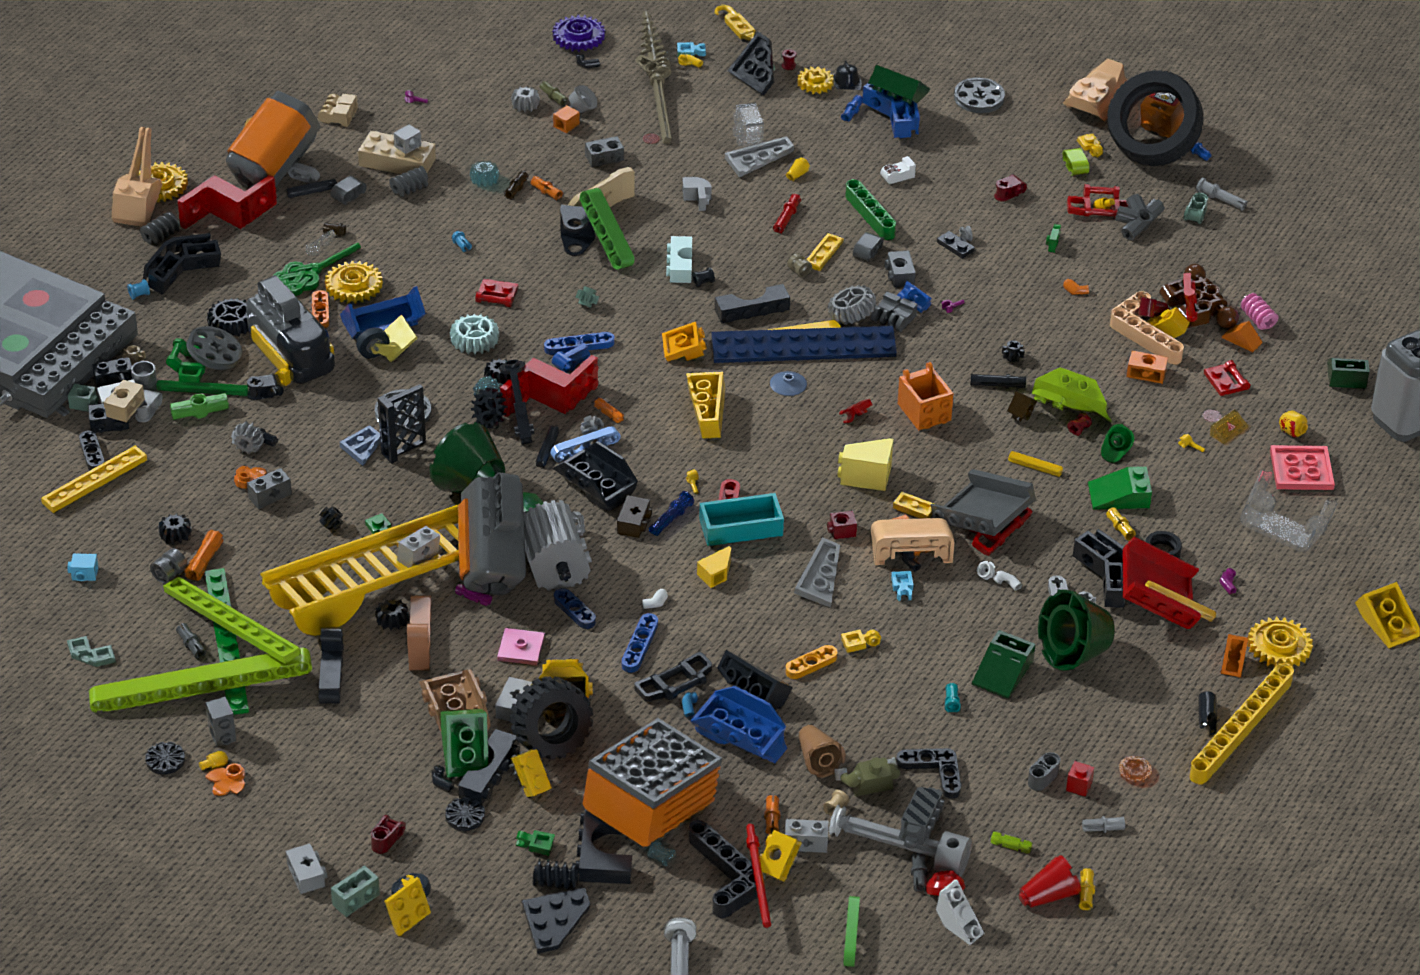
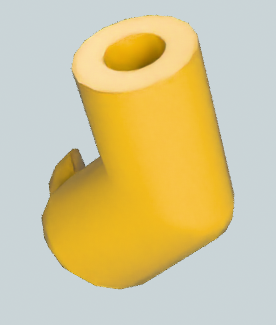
M681 54L678 57L679 64L683 66L694 65L699 68L703 65L702 60L690 54Z

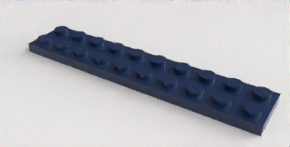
M893 326L711 332L714 363L896 357L897 355Z

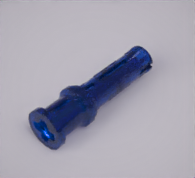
M682 491L679 494V498L669 504L668 510L648 528L649 532L658 536L677 516H682L685 510L695 503L693 496L687 491Z

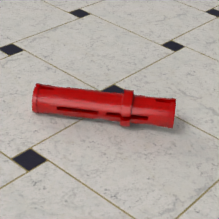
M792 194L789 201L784 204L783 211L773 226L774 232L783 233L791 216L796 213L797 206L801 202L798 194Z

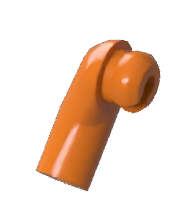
M1067 279L1063 283L1064 288L1072 295L1089 294L1088 285L1079 286L1072 279Z

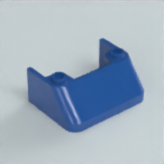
M416 286L405 296L353 309L352 304H348L340 316L351 338H356L357 341L358 337L367 329L377 327L385 330L400 315L405 318L410 327L418 325V321L423 318L426 312L418 287Z

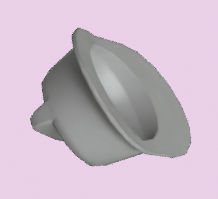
M580 85L575 87L569 96L570 107L579 111V113H584L597 107V98L587 86Z

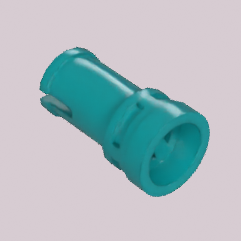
M949 683L945 687V710L947 712H959L961 703L958 697V685Z

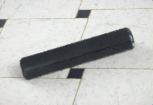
M336 179L291 187L286 189L288 198L332 190L337 181Z
M552 425L549 427L536 458L537 467L544 468L546 466L551 449L559 434L558 426Z

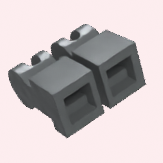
M886 292L883 295V300L874 308L871 320L877 322L880 319V324L885 325L887 322L888 326L894 327L896 325V330L902 332L917 316V303L905 298L901 300L900 296Z

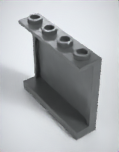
M972 469L968 472L970 484L944 506L932 503L931 509L934 518H943L949 525L995 536L1036 500L1033 483Z

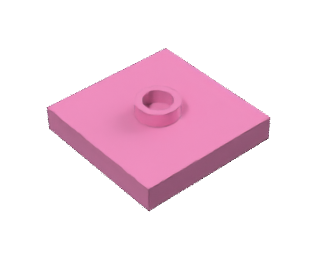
M505 628L497 660L538 665L545 633Z

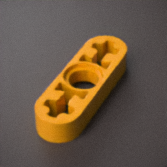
M824 645L789 661L786 664V676L791 679H799L834 663L837 660V649L832 645ZM812 660L815 661L816 664L809 665L806 662Z

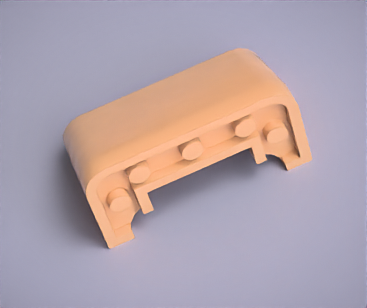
M943 518L877 520L871 526L875 565H885L887 558L895 559V552L933 551L934 558L939 556L942 558L943 563H953L954 536L948 522Z

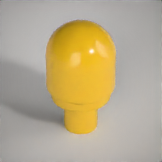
M1103 197L1094 201L1093 208L1110 209L1115 204L1113 198Z
M223 751L211 753L209 756H206V760L199 762L200 769L204 770L212 767L211 770L218 767L222 768L228 763V756Z

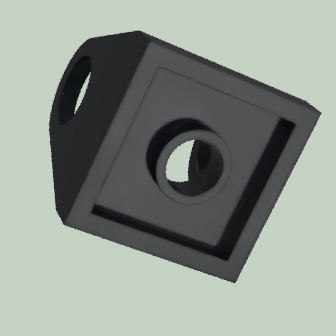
M561 205L560 233L564 250L571 256L582 255L595 240L596 232L583 207ZM572 245H579L582 248L579 252L568 250Z

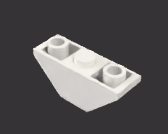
M953 880L940 891L936 911L944 927L971 945L984 934V931L958 880Z

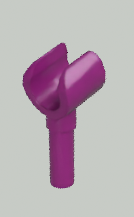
M410 90L405 92L407 96L405 97L406 103H413L414 101L428 103V99L416 97Z
M944 300L942 302V309L946 307V312L950 313L953 311V308L964 304L965 301L960 300L952 303L951 300Z

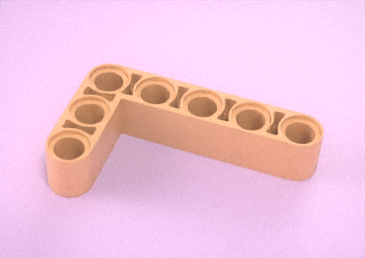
M1144 291L1137 292L1112 309L1110 327L1153 354L1168 357V363L1175 365L1182 362L1183 344L1141 319L1143 315H1138L1141 297L1151 298L1149 293Z

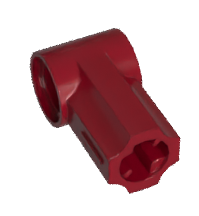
M1141 297L1138 315L1154 318V316L1157 317L1165 310H1170L1167 303Z

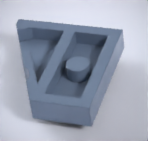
M369 425L340 441V448L363 466L380 444V433Z

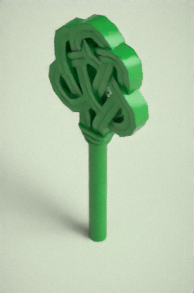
M357 242L320 263L304 265L302 262H290L285 265L283 271H278L273 276L276 275L295 296L300 295L303 291L314 290L319 286V274L322 269L361 249V245Z

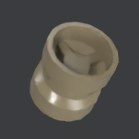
M799 253L793 254L788 260L787 266L792 271H795L799 277L809 274L812 270V264Z

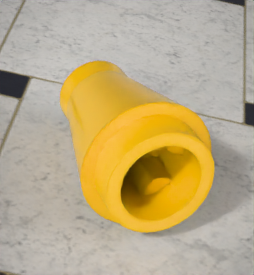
M802 157L796 159L790 170L786 173V178L794 181L796 178L807 173L810 168L809 162Z

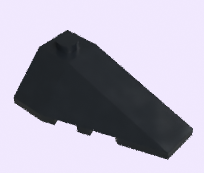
M728 650L725 651L717 667L727 683L733 684L765 700L772 705L774 710L785 704L793 688L781 679Z

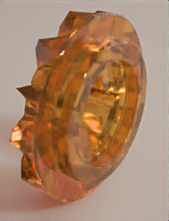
M1129 756L1121 760L1118 771L1120 772V777H1125L1127 782L1133 780L1136 784L1137 781L1144 783L1145 779H1150L1152 767L1142 757ZM1139 767L1138 771L1132 772V770Z

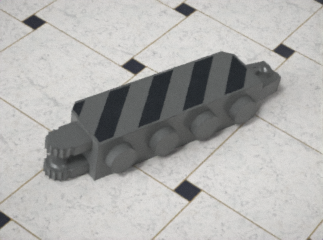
M918 787L901 819L902 824L898 838L904 841L906 848L914 849L918 844L923 845L926 838H930L931 831L934 830L936 821H938L940 812L943 811L945 800H942L943 792L941 790L930 787Z

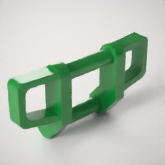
M176 338L173 342L172 352L166 359V364L178 373L179 381L199 383L206 367L199 362H182L178 358L179 352L184 356L191 355L187 350V342L181 338Z

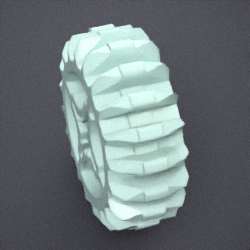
M467 314L466 317H460V320H455V323L452 324L450 338L455 349H460L461 352L466 350L467 354L470 352L476 354V352L480 351L483 354L484 350L489 352L490 348H494L495 344H498L499 330L494 319H489L488 316L483 317L482 314L479 316L475 314L469 316Z

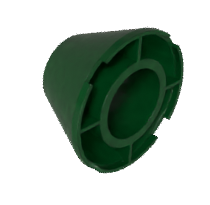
M474 422V424L463 423L448 432L434 451L436 456L433 464L430 463V478L433 484L438 489L451 493L461 494L478 477L493 478L499 472L505 473V464L489 431L477 422Z
M1064 589L1058 590L1053 596H1049L1043 604L1038 620V640H1042L1044 648L1042 654L1044 658L1055 669L1063 671L1072 670L1107 651L1112 645L1115 635L1114 621L1111 614L1099 605L1072 590Z

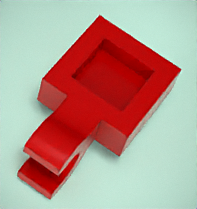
M869 398L839 412L840 415L847 414L848 416L847 420L843 421V423L852 422L855 414L860 416L868 412L867 408L873 404Z

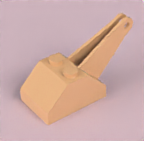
M140 127L130 172L118 178L112 201L113 222L142 227L150 222L162 187L161 179L151 178V128H146L145 130V127Z

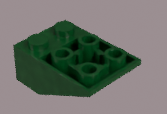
M998 630L987 648L971 685L1009 699L1034 661L1036 644Z

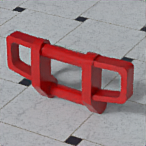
M1084 184L1083 197L1068 196L1066 202L1069 214L1088 217L1090 215L1111 216L1115 219L1119 206L1128 207L1126 200L1119 199L1120 188L1118 186L1109 188L1090 186V184ZM1090 193L1112 195L1115 204L1112 205L1113 210L1091 208ZM1071 203L1083 204V208L1073 207Z
M1027 507L1023 511L1025 515L1022 518L1018 515L1009 523V526L1001 533L998 532L995 536L972 531L977 534L973 539L972 546L984 555L989 556L1005 543V539L1015 529H1019L1033 511ZM983 535L993 542L994 545L987 548L978 540Z

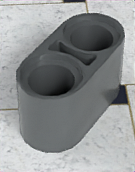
M348 176L333 186L331 196L346 205L347 202H351L359 197L358 195L361 193L364 194L367 186L354 176Z
M866 232L855 244L853 257L870 262L869 260L878 253L877 250L882 248L883 237Z
M1045 753L1029 768L1028 786L1036 791L1043 790L1059 775L1060 757L1056 753Z

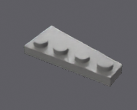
M786 136L726 152L725 159L740 178L794 152V145Z
M822 537L795 587V594L821 605L831 607L840 544Z

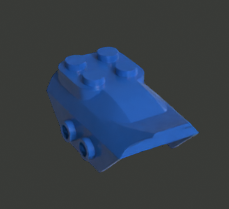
M736 686L716 690L690 721L691 724L695 725V729L699 734L719 744L730 743L773 763H776L787 750L784 740L786 725L772 705Z

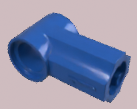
M584 344L566 353L559 351L553 356L552 364L559 370L567 373L570 370L573 371L577 364L590 357V352Z

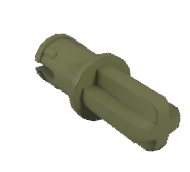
M546 81L540 84V88L548 94L549 99H553L560 106L568 102V98L560 93L557 87L551 86Z

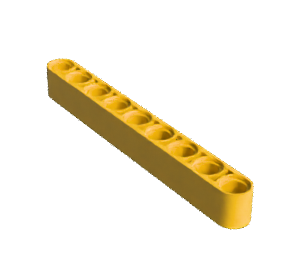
M1278 664L1193 759L1190 770V780L1193 783H1206L1289 689L1294 673V668L1290 664Z

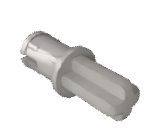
M1102 816L1101 819H1086L1082 821V829L1084 832L1103 831V833L1111 830H1125L1124 817L1105 818V816Z

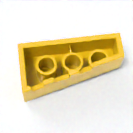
M723 372L686 373L688 388L702 438H721L726 389Z

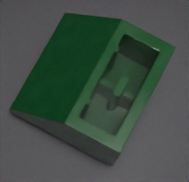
M1330 358L1327 360L1329 387L1367 388L1370 373L1368 360Z

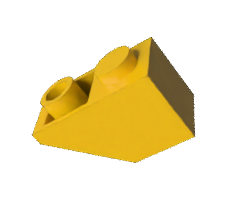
M1177 307L1171 310L1167 309L1161 315L1154 316V318L1151 317L1147 321L1172 338L1184 334L1189 325V321Z
M728 546L697 562V575L710 588L727 580L731 564V547Z

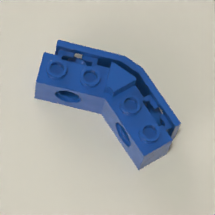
M869 83L863 86L862 103L890 117L894 138L911 137V130H915V134H919L920 116L917 103L911 102V104L903 102L902 98L898 96L896 99L892 98L883 90L879 93L873 90V86Z

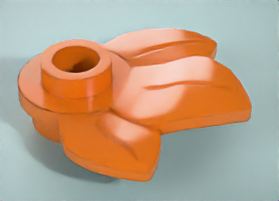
M241 466L236 470V475L234 476L235 485L246 489L248 488L247 482L266 475L267 471L260 467L250 469L248 466Z
M237 763L230 764L226 768L218 767L205 776L206 779L215 783L213 795L222 796L230 791L238 794L245 786L243 780L245 770Z

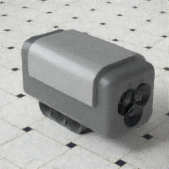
M1420 329L1390 341L1387 347L1383 349L1371 405L1373 420L1390 436L1400 442L1420 436Z

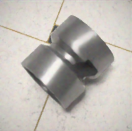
M149 361L135 363L131 367L134 382L143 385L145 390L155 392L157 390L155 365Z
M171 548L150 565V571L156 580L166 584L184 571L188 564L185 556L179 550Z

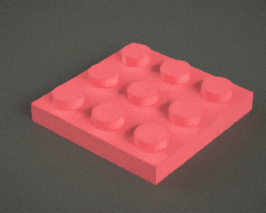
M1271 445L1270 454L1276 489L1334 490L1335 483L1327 446Z

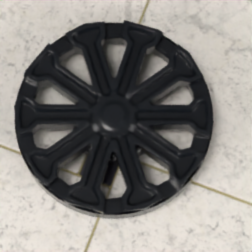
M169 741L167 743L160 742L148 749L145 757L146 765L154 773L171 774L183 766L185 753L180 745Z
M471 797L458 798L453 800L451 804H448L445 818L452 828L460 831H469L476 829L483 823L485 809L477 799L473 800Z

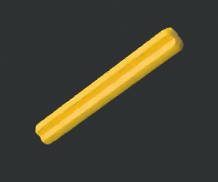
M1147 581L1145 586L1200 612L1201 618L1212 622L1216 617L1214 610L1152 581Z

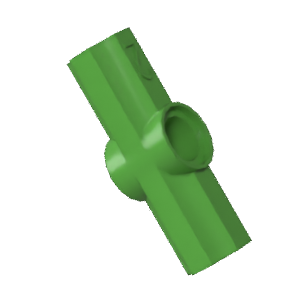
M226 393L208 397L203 394H195L190 400L170 404L173 420L190 416L204 418L208 413L229 409Z

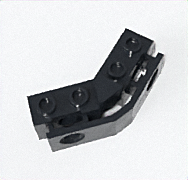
M206 233L174 237L165 241L145 264L143 279L147 280L148 278L149 288L163 295L183 271L219 267L221 251L218 240H210L211 234Z
M1100 529L1096 530V535L1087 530L1074 540L1073 557L1102 577L1104 607L1124 608V546Z

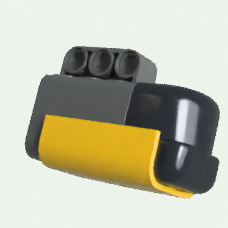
M276 275L259 281L257 283L258 294L246 302L248 330L253 342L278 370L281 368L289 369L291 381L297 384L307 383L333 371L335 367L334 346L330 343L329 334L325 327Z

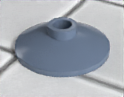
M784 371L775 374L771 378L770 386L774 392L780 395L794 396L806 389L807 381L799 373Z

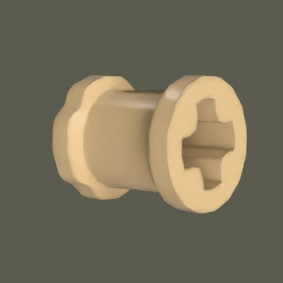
M835 790L831 800L823 805L825 813L832 816L837 805H840L841 809L847 806L850 802L849 796L841 790Z

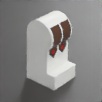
M907 156L902 158L900 163L885 165L880 173L888 184H893L914 178L916 164Z

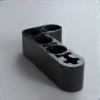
M321 627L322 653L319 704H340L341 668H343L342 653H344L342 627Z

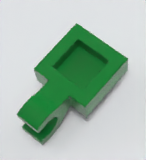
M534 830L532 835L524 831H518L516 846L523 848L529 846L530 852L549 856L555 841V834Z

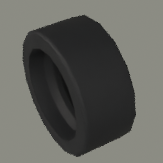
M1156 531L1148 535L1146 543L1150 545L1166 544L1171 546L1174 550L1167 553L1180 559L1182 543L1175 534L1167 531Z

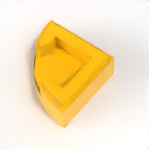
M281 368L275 373L279 376L282 385L287 386L291 383L289 369Z

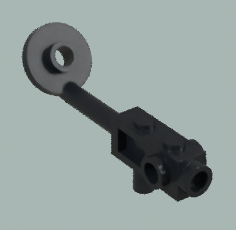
M513 359L506 361L499 369L500 373L511 376L515 398L514 408L518 426H514L516 438L520 437L521 444L523 445L532 443L531 435L535 434L533 423L529 424L526 405L522 399L518 373L525 370L526 365L523 361Z

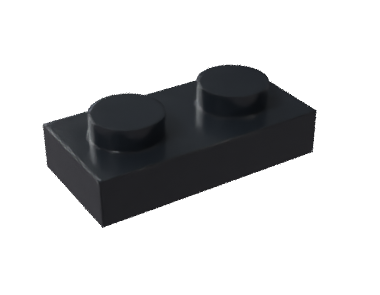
M950 231L937 238L938 244L962 259L975 250L973 245Z

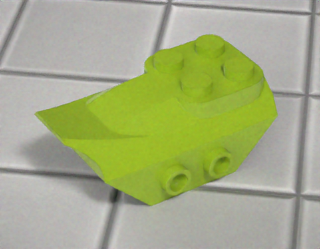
M1061 367L1036 378L1032 396H1034L1037 402L1045 404L1046 401L1050 402L1052 407L1059 410L1069 408L1081 412H1094L1112 424V420L1107 414L1108 405L1095 379Z

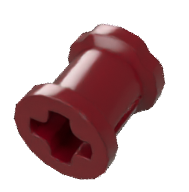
M786 49L782 52L783 69L793 70L796 68L795 57L797 52L795 50Z
M1080 413L1075 420L1067 424V428L1070 433L1079 436L1082 434V430L1092 425V420L1086 413Z

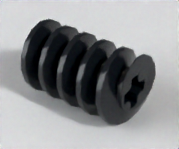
M539 859L534 867L533 886H535L538 880L540 887H543L545 882H547V886L551 888L555 882L558 889L561 888L563 883L565 889H569L571 884L574 890L577 889L579 873L576 864L573 862L571 868H568L567 862H564L563 866L559 867L558 861H555L554 866H551L550 860H547L545 866H543L541 859Z

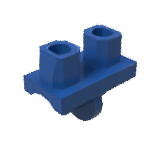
M908 281L905 283L903 290L897 295L901 299L905 298L917 303V310L920 313L923 310H927L931 305L930 301L932 298Z

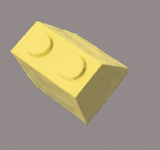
M893 439L845 445L844 451L840 452L838 463L841 464L838 469V478H841L840 485L886 491L892 467Z

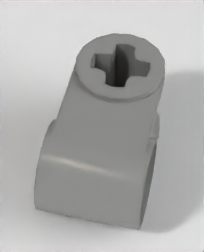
M144 389L145 400L136 410L135 419L137 421L147 422L153 417L156 410L159 409L158 406L162 404V393Z

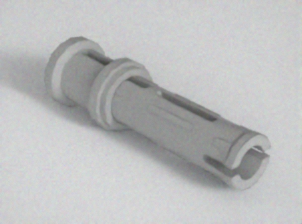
M1201 178L1197 184L1196 191L1209 195V198H1217L1241 211L1247 206V200H1243L1220 189L1218 184H1212L1206 181L1205 178Z

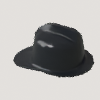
M844 61V64L837 67L836 73L833 75L837 89L860 90L862 88L856 66Z

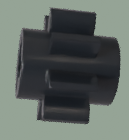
M1014 340L1007 342V346H1002L1003 359H1007L1009 362H1019L1020 358H1024V345Z
M326 506L319 514L322 517L319 522L328 530L332 527L337 529L343 522L340 519L343 514L334 506L330 509Z

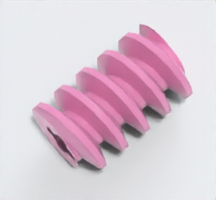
M1251 293L1241 302V309L1260 330L1272 328L1277 323L1278 315L1261 296Z

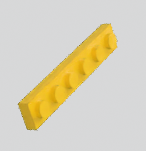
M135 445L41 498L42 504L52 513H55L147 461V455Z

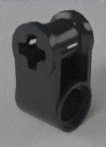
M277 374L253 376L247 380V386L249 387L247 397L250 400L273 398V396H281L284 393V388Z

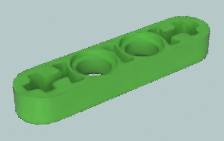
M849 896L843 966L854 967L860 904V897Z

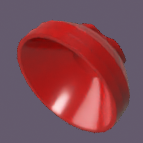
M953 870L936 872L926 884L927 894L939 895L940 891L953 880H958L962 890L966 888L964 879Z

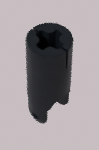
M1206 691L1198 696L1199 727L1203 729L1208 724L1210 726V735L1213 736L1217 732V697L1213 692Z

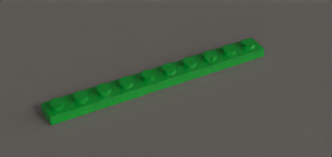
M225 569L205 571L208 594L231 607ZM213 621L220 663L240 659L236 634ZM245 686L224 690L233 715L249 713Z

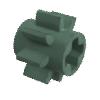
M584 286L583 290L578 289L576 298L579 299L578 304L590 308L592 304L597 305L599 296L595 295L597 290Z

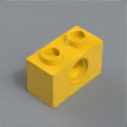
M773 830V833L769 834L766 839L764 853L759 855L762 872L784 882L802 843L797 839ZM777 850H781V857L778 860H774V853Z

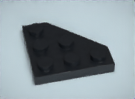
M757 32L728 69V72L763 96L774 84L772 41L760 32Z
M585 888L522 900V906L537 954L558 950L566 937L579 924L583 915L589 911L590 901Z

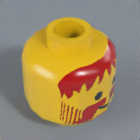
M1294 410L1285 412L1280 417L1279 425L1281 431L1294 438L1301 436L1308 429L1307 418Z

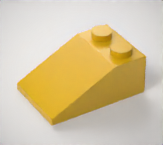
M1397 582L1363 594L1355 602L1362 618L1388 648L1420 637V627Z

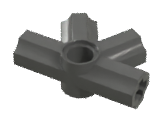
M1134 194L1126 200L1129 208L1119 206L1115 220L1127 223L1122 228L1121 233L1124 238L1133 241L1142 231L1149 227L1165 210V207L1159 199H1153L1145 206L1141 195Z

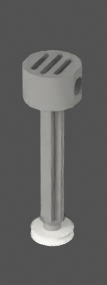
M840 805L836 806L829 826V834L835 833L836 837L841 829H843L845 833L849 832L935 857V870H953L960 877L966 869L972 848L971 838L945 831L940 841L926 838L923 845L918 844L914 849H908L904 846V841L898 838L900 830L856 818L852 815L846 816V807L844 806L841 809Z
M673 918L665 923L664 936L671 942V975H688L689 942L695 939L697 928L695 923L687 918Z

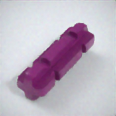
M462 584L456 586L455 593L457 595H464L465 598L477 603L480 602V604L485 606L491 604L492 597L490 595L469 591Z

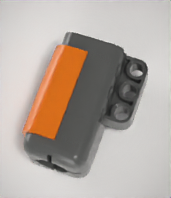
M277 90L271 98H267L229 147L226 164L237 182L247 188H251L268 175L275 177V186H277L295 162H299L314 142L321 125L307 104Z
M499 472L493 478L478 477L461 493V503L458 505L460 579L463 580L464 586L469 591L506 595L525 578L523 484L520 482L518 475Z

